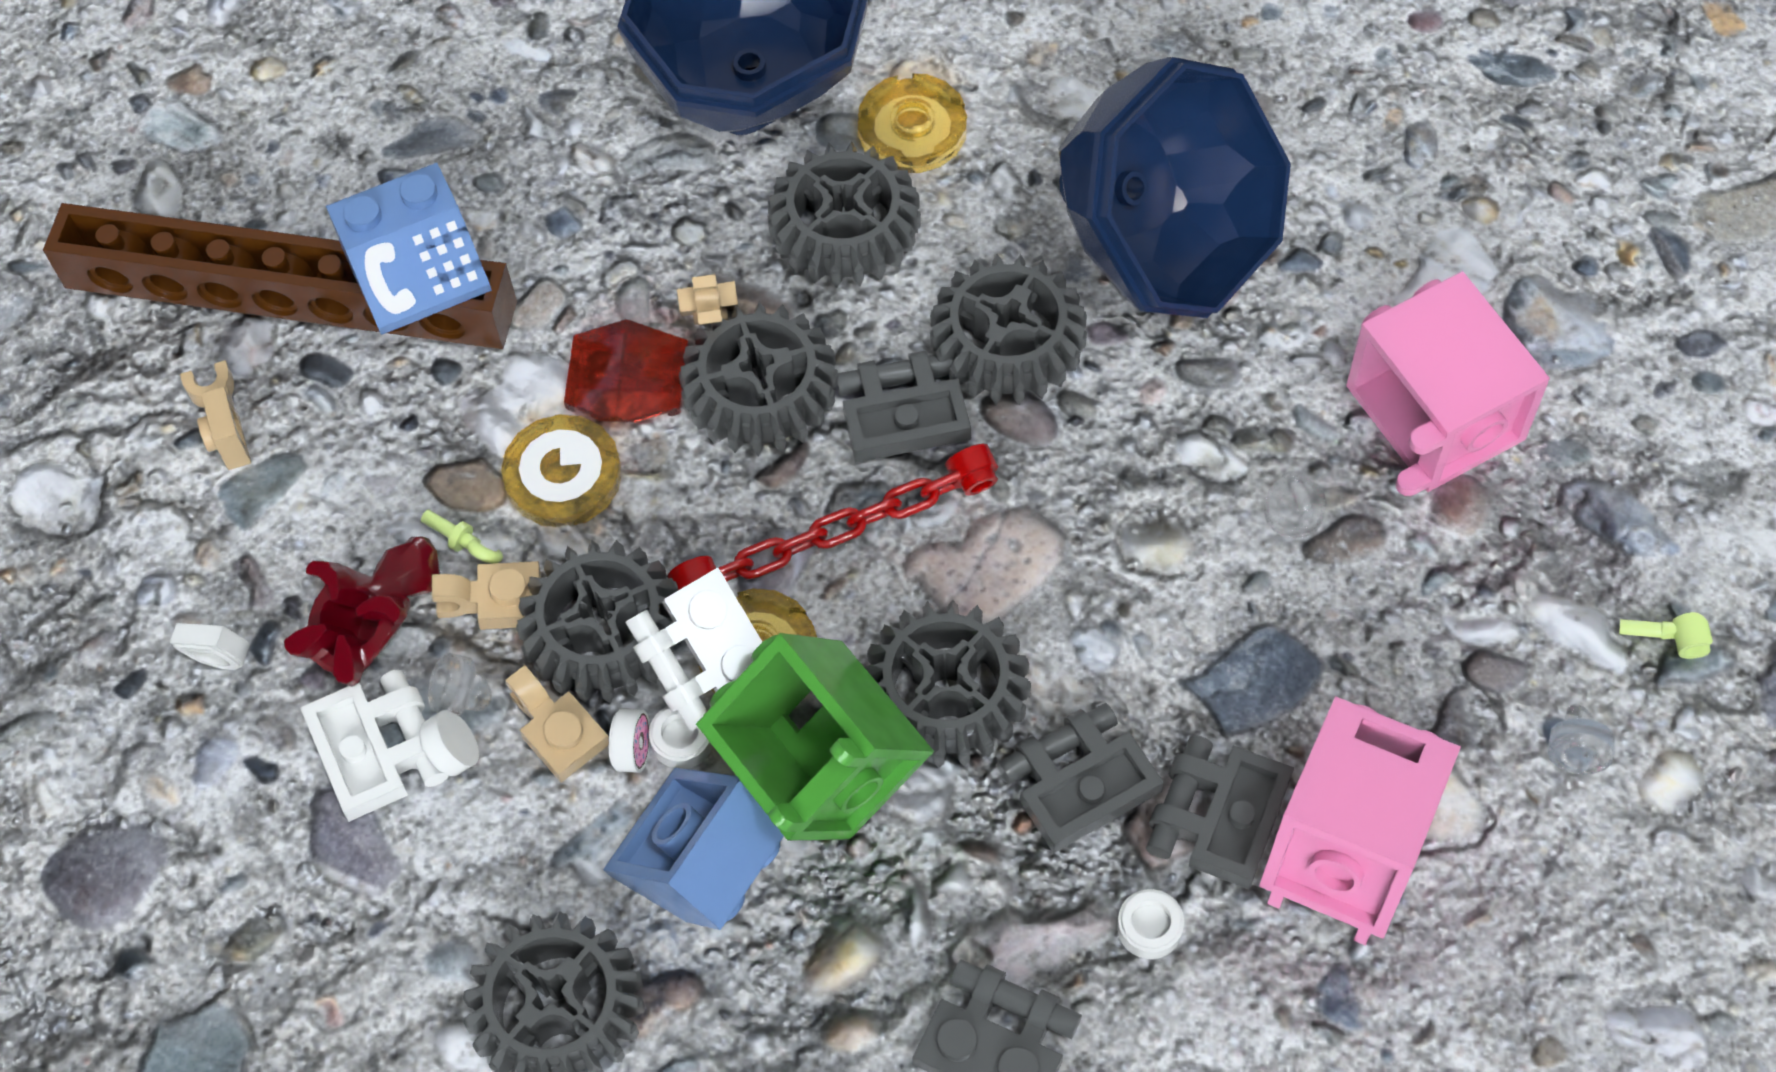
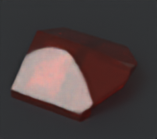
M628 319L574 335L564 396L565 408L571 412H576L577 410L593 419L605 422L635 423L666 413L668 416L680 414L682 408L681 392L683 388L680 385L679 372L681 371L680 367L685 365L683 355L685 347L689 346L688 340Z

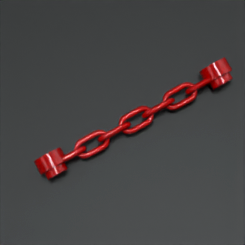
M982 443L967 447L946 461L945 467L949 473L946 476L933 481L929 478H918L889 490L883 497V501L862 510L852 507L840 509L815 520L809 527V531L787 540L773 537L746 547L738 552L733 562L718 568L726 582L739 576L745 579L761 577L783 568L789 563L792 555L813 546L822 549L832 548L857 538L864 532L866 525L887 516L902 519L926 510L936 504L939 495L954 489L962 488L967 496L979 494L991 488L998 481L995 474L998 469L997 462L988 444ZM922 487L920 495L927 500L899 510L902 506V501L895 497ZM850 516L846 524L849 528H853V530L825 540L829 533L826 528L821 527ZM774 547L772 555L775 558H779V560L751 570L754 562L751 558L746 557ZM711 556L695 557L674 567L668 573L667 578H672L676 582L679 591L715 570L716 565Z

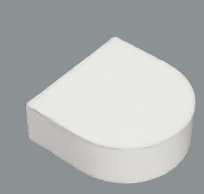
M176 623L170 640L175 649L203 664L226 670L241 668L250 646L244 638L219 625Z

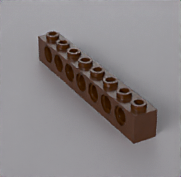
M61 203L43 248L46 257L66 289L379 332L339 240ZM480 260L492 291L390 331L388 334L503 350L517 304L507 264Z

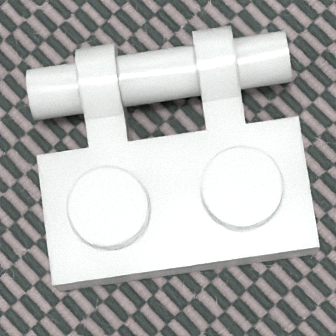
M719 568L709 572L662 601L674 622L668 627L659 630L648 610L639 613L625 622L638 643L633 648L641 662L649 661L667 691V694L662 696L671 712L679 711L690 731L697 728L696 723L707 712L699 696L712 688L717 692L725 684L737 680L753 662L751 656L762 643L761 638ZM682 640L686 642L703 671L690 680L670 649Z
M392 670L384 674L380 682L385 695L369 702L360 683L300 707L342 811L349 822L408 796L399 775L410 769H418L427 787L439 785L448 778V775L440 772L432 765L423 751L420 742V727L425 721L422 715L425 704L419 690L409 685L402 670ZM391 722L398 723L406 741L388 748L380 727Z

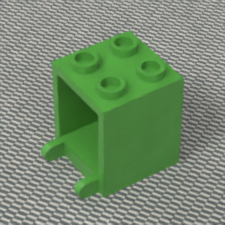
M779 633L766 639L755 649L751 656L753 662L737 680L725 684L712 696L710 700L711 708L696 725L788 841L851 839L933 754L934 750L843 641ZM812 691L823 706L799 729L788 715Z

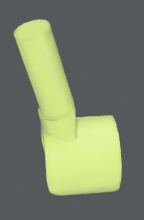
M1685 613L1674 618L1672 622L1620 619L1619 634L1675 639L1678 655L1682 658H1700L1707 656L1711 651L1710 644H1712L1713 639L1709 623L1700 613Z

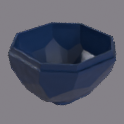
M625 0L617 27L631 56L677 115L718 132L748 135L821 97L851 73L865 21L868 0Z
M1167 57L1148 62L1107 88L1094 101L1058 148L1061 166L1060 192L1066 203L1067 214L1084 252L1119 292L1139 311L1208 318L1212 313H1218L1283 241L1291 163L1245 76L1242 73H1237L1233 68L1176 57Z

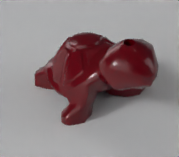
M423 536L410 537L404 544L387 549L376 565L372 576L357 572L339 563L325 561L310 562L306 568V574L321 578L325 586L313 603L307 627L295 631L284 640L285 649L293 656L311 658L325 671L332 672L339 683L351 687L358 684L363 672L390 644V641L396 636L411 606L408 597L432 592V575L440 574L437 550L430 539Z

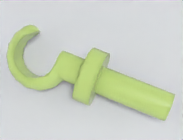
M429 509L423 513L421 522L449 538L448 547L454 551L459 552L466 548L475 558L491 564L499 563L503 560V554L500 550L493 551L480 544L481 540L472 535L473 527L468 523L462 521L455 525Z

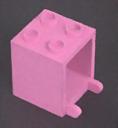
M1462 271L1442 282L1439 279L1429 281L1420 287L1410 299L1394 307L1384 305L1371 312L1361 324L1346 387L1409 467L1399 473L1396 489L1404 496H1413L1423 490L1430 492L1525 441L1550 377Z
M1335 696L1284 812L1259 887L1271 891L1267 904L1280 909L1285 897L1358 928L1353 941L1365 946L1371 934L1384 939L1415 867L1461 746L1443 740L1430 731L1416 729L1381 715L1370 707L1354 704Z

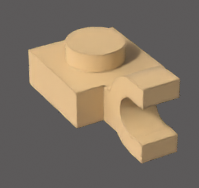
M715 274L692 277L693 287L677 289L680 314L682 317L693 315L694 325L722 322V318L727 321V310H734L735 306H738L735 281L717 284Z
M226 360L214 363L217 377L208 386H199L192 371L181 373L180 377L191 401L198 407L205 408L206 416L197 418V423L207 451L218 450L228 470L251 464V459L240 417L232 399L234 391L233 375Z
M539 561L477 564V581H470L463 576L455 574L432 575L433 602H436L437 617L452 618L464 614L478 613L480 630L516 628L517 620L525 617L521 615L518 607L520 598L532 596L528 588L529 577L541 578Z
M526 665L505 680L507 686L512 691L510 693L511 699L531 719L529 723L520 729L522 739L561 783L609 746V737L569 691L556 702H553L544 687Z

